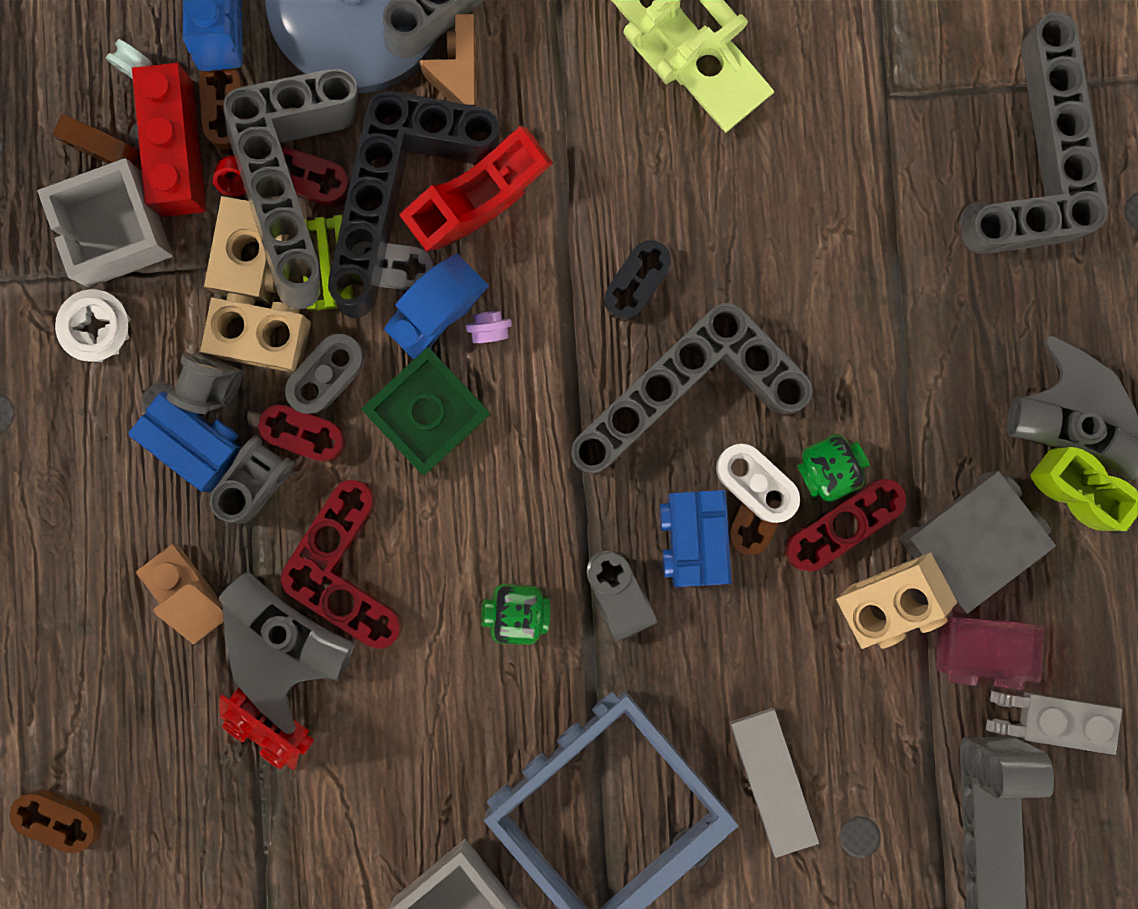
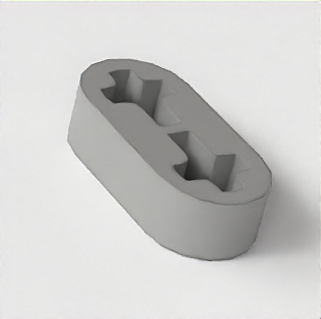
M362 241L352 248L351 253L356 255L366 254L371 250L373 243ZM388 243L384 262L388 263V266L382 270L379 287L407 291L425 273H417L415 280H409V276L405 271L395 269L396 264L409 266L412 263V259L417 258L421 267L426 268V273L434 267L429 254L417 247Z

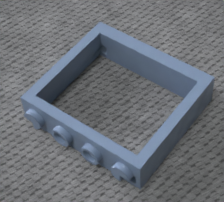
M624 690L618 696L611 692L601 699L592 709L596 716L583 727L578 722L569 727L557 739V742L560 744L557 750L547 758L543 753L536 756L521 771L525 778L512 789L508 784H505L486 802L490 808L486 811L484 822L558 909L588 908L508 814L623 713L630 718L709 810V813L600 909H645L739 826L729 810Z

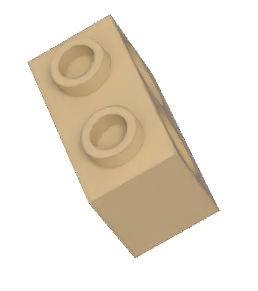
M228 293L227 300L211 297L200 352L217 359L294 373L303 363L311 321L302 314H299L300 309L288 307L282 302H273L271 309L254 306V298L234 293ZM242 317L244 320L243 332L240 336L229 339L226 333L228 323L234 318ZM279 326H288L290 337L287 343L281 347H273L270 340L272 332Z
M931 552L852 584L836 598L861 649L877 643L881 649L890 647L906 638L905 632L918 627L922 633L932 631L948 621L946 616L957 603ZM910 589L922 591L928 599V604H920L915 601ZM870 605L879 607L885 613L886 620L876 618L871 612Z

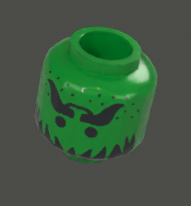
M840 434L831 435L805 448L802 452L803 462L797 465L812 497L820 495L827 502L834 501L860 489L865 483L862 469L870 466L859 442L856 441L849 445L846 438Z
M503 583L494 589L491 599H483L481 626L490 627V635L495 643L533 645L538 641L540 635L547 634L550 624L549 598L542 596L537 586Z

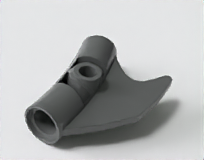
M1054 336L1045 338L1044 346L1059 367V379L1050 389L1032 396H1016L1013 399L1007 416L1008 436L1035 441L1057 448L1076 447L1093 455L1104 467L1129 481L1138 478V415L1119 378L1112 370L1086 352Z
M249 571L233 581L218 599L222 603L225 642L235 683L260 712L284 733L291 734L295 731L296 727L287 701L290 689L295 684L306 680L329 678L338 681L347 667L355 643L325 629L297 612L273 594ZM282 627L287 632L286 640L283 643L277 637L278 631Z

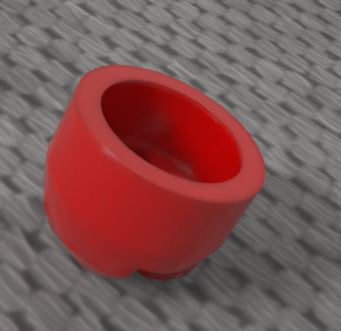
M226 156L220 159L215 167L213 184L218 191L225 195L241 196L246 191L235 156ZM228 172H234L231 178H228L225 175Z

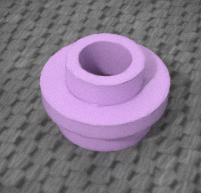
M501 311L474 314V323L466 324V331L472 333L473 343L499 341L509 338L507 327H511L512 323L510 318H501Z

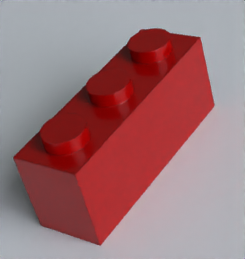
M179 63L133 67L132 76L145 204L161 217L207 212L194 81Z

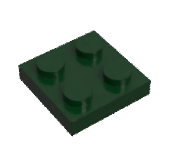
M429 347L421 352L361 408L368 418L424 477L491 416V413Z

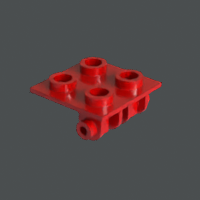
M240 687L233 693L230 699L223 694L219 698L220 718L224 720V723L221 725L222 728L241 742H244L248 737L262 747L259 752L261 757L278 769H282L284 765H287L292 770H295L300 753L304 756L315 741L308 736L310 730L295 720L293 721L296 729L291 734H286L282 730L277 734L276 732L279 727L275 724L268 728L265 724L269 719L263 714L257 720L261 712Z

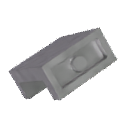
M999 471L983 474L978 478L979 483L921 527H912L899 537V540L914 559L929 552L932 553L957 601L956 605L952 608L953 611L968 614L1056 547L1048 536L1051 529L1047 522L1037 512H1030L1020 499L1022 496L1020 487L1007 474L1002 475Z

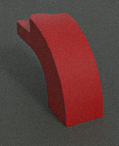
M519 126L470 170L449 182L431 185L399 215L426 252L440 249L469 235L510 207L526 193L524 189L548 169L553 162L528 128Z

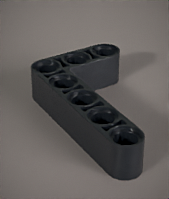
M383 91L370 99L328 280V290L342 314L351 318H360L367 315L376 303L408 152L478 164L500 144L499 122L490 110L483 107L395 91ZM389 115L400 117L392 125L380 123L384 117ZM432 123H440L445 126L442 131L437 133L425 131V128ZM476 131H484L490 135L483 141H474L469 138ZM378 157L391 158L387 166L382 168L371 166L372 161ZM375 198L382 200L381 206L373 211L361 209L362 204L366 200ZM369 241L373 243L371 250L366 254L356 255L351 253L353 246L358 242ZM351 284H359L364 287L362 293L357 298L345 299L341 297L343 290Z

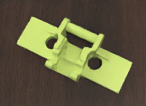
M611 0L630 22L624 28L626 39L665 84L676 79L681 86L684 85L725 133L774 93L770 85L731 41L744 29L748 20L742 14L737 16L724 0H699L722 26L716 33L706 26L698 30L680 8L681 0H655L648 8H645L639 0ZM704 55L715 56L720 61L722 70L715 76H704L697 69V60Z

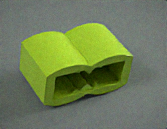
M1065 447L1049 450L1031 473L1033 482L1041 492L1053 500L1067 503L1072 514L1081 523L1099 531H1127L1138 516V491L1128 482L1117 477L1108 476L1103 465L1093 455L1082 449Z

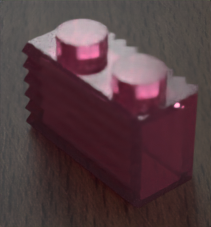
M946 616L948 621L939 627L936 670L949 674V682L978 685V677L995 678V686L1023 690L1025 681H1041L1044 626L1025 622Z

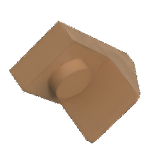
M455 14V31L447 32L449 60H420L419 63L424 77L450 102L477 106V30L474 14Z
M171 544L136 571V574L160 604L153 609V612L192 644H196L224 622L222 603L218 600V596L178 544Z

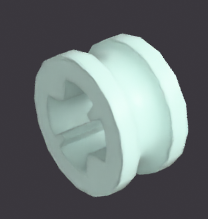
M120 39L115 43L117 51L114 54L108 53L106 56V60L131 79H133V67L154 65L142 53Z

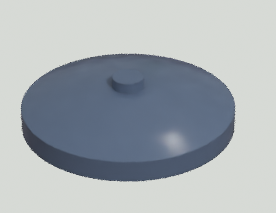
M391 0L265 1L269 27L275 41L290 64L302 75L328 69L345 70L356 80L357 93L380 91L404 81L421 67L420 60H428L440 39L438 37L419 54L411 58H400L391 54L384 44L383 13ZM430 0L435 4L446 3V0ZM405 24L395 27L396 30L401 32H410L414 29Z

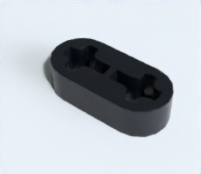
M655 240L639 243L622 265L605 293V308L612 318L619 321L633 320L650 301L666 277L671 265L670 253L662 243ZM652 252L658 254L657 264L661 269L658 271L652 268L644 279L638 277L637 274L641 270L643 263L638 257L641 254L649 257ZM631 283L638 286L632 299L637 306L635 308L626 306L622 311L617 309V298L613 294L616 291L621 294L625 293Z

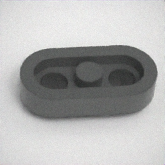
M334 334L325 338L287 380L285 396L290 406L298 412L316 415L325 411L361 372L365 356L360 344L345 334ZM341 351L348 352L350 356L349 362L343 367L336 366L335 356ZM309 385H317L319 389L317 398L308 401L304 396L305 389Z

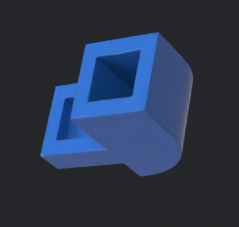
M457 253L431 268L406 291L395 306L398 310L384 330L414 360L427 347L431 348L447 326L464 317L489 285Z

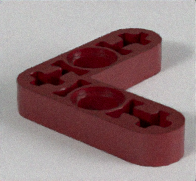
M347 480L340 483L333 490L284 566L281 573V584L289 596L362 643L375 649H383L392 645L401 635L402 620L399 614L385 603L335 572L338 564L375 506V495L366 483L357 480ZM357 489H360L362 493L359 499L365 504L361 510L353 508L345 518V520L354 523L350 530L342 522L328 517L332 510L337 515L342 514L347 506L346 500L342 498L345 492L354 493ZM326 526L336 528L341 536L339 547L331 553L322 551L316 542L318 532ZM307 567H310L312 571L309 577L319 585H324L326 578L333 581L322 592L319 603L313 599L319 593L318 590L308 585L303 586L299 590L295 586L298 582L297 577L293 575L295 569L305 570ZM339 589L349 591L354 598V608L346 616L335 614L330 607V598ZM365 602L371 605V609L365 613L366 615L375 620L383 616H387L390 619L387 627L392 631L391 636L383 634L378 639L372 636L374 627L365 620L359 622L358 628L351 624L361 614Z

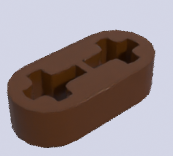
M236 68L202 71L200 73L199 87L203 133L215 147L220 150L230 151L232 146L228 132L227 137L223 138L215 130V128L221 127L223 124L224 100H222L221 94L213 84L219 83L220 76L225 74L233 82L232 84L225 85L226 97L232 90L245 87L244 79Z
M63 114L60 116L51 134L60 142L106 164L126 158L133 165H136L140 157V152L130 145Z
M780 494L777 501H768L767 505L774 509L781 504ZM740 501L728 528L729 543L738 553L756 555L764 551L770 544L778 523L759 519L755 532L761 536L758 543L750 542L747 548L742 546L743 537L737 534L738 528L740 526L748 527L754 515L757 516L742 501Z
M38 789L22 795L15 800L10 809V822L17 832L66 853L75 854L82 852L94 844L101 835L102 823L97 812L47 790ZM37 802L40 804L38 812L51 818V820L41 818L32 822V813L26 810V807ZM80 820L82 821L81 830L87 833V835L75 840L73 838L74 830L61 823L71 825Z

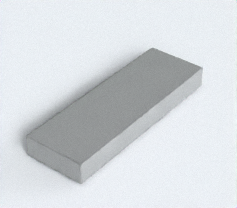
M770 708L730 721L729 724L774 857L777 858L819 844L775 710Z

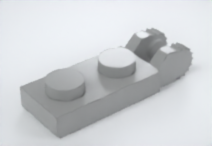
M991 691L990 702L1003 707H1021L1022 711L1020 724L997 718L987 719L986 730L1016 736L1025 741L1116 755L1122 714L1121 708L1024 692V695Z

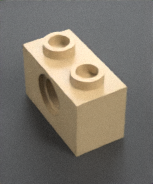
M221 196L204 287L216 295L227 296L228 293H234L254 298L255 302L269 304L271 292L276 293L277 290L249 201ZM280 235L275 239L288 241L289 235ZM251 242H258V255L251 261H242L241 252L243 248Z

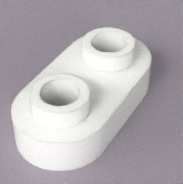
M736 444L721 453L716 464L719 480L760 519L771 523H778L790 519L796 513L800 503L797 487L756 448L747 444ZM736 459L743 460L747 465V472L743 477L734 475L731 470V465ZM770 491H776L781 496V504L775 509L769 507L766 503V495Z

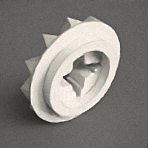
M89 289L75 293L62 304L56 317L55 330L60 345L68 354L82 361L103 362L104 359L119 354L120 347L124 341L129 339L128 323L131 319L127 315L123 303L113 295L105 291ZM92 313H94L96 319L110 323L98 330L97 340H95L93 334L78 330L91 324Z

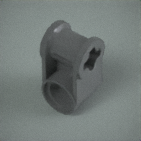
M199 351L194 354L184 353L180 362L184 366L175 389L168 392L167 400L179 408L200 414H207L210 410L227 407L234 399L240 387L243 376L242 370Z
M258 435L253 436L241 448L232 466L213 489L210 496L212 512L217 518L225 522L245 524L252 521L272 494L287 479L295 462L290 458L283 460L263 445L261 437ZM257 460H260L265 465H267L270 468V470L268 471L266 468L258 464ZM241 490L246 498L245 506L240 513L232 515L226 506L227 499L232 492Z
M606 550L592 556L587 564V577L600 604L598 607L615 643L657 624L650 603L642 588L638 585L625 558L613 551ZM606 560L612 566L619 565L620 570L614 573L616 581L611 584L604 578L597 580L596 576L602 572L601 563Z

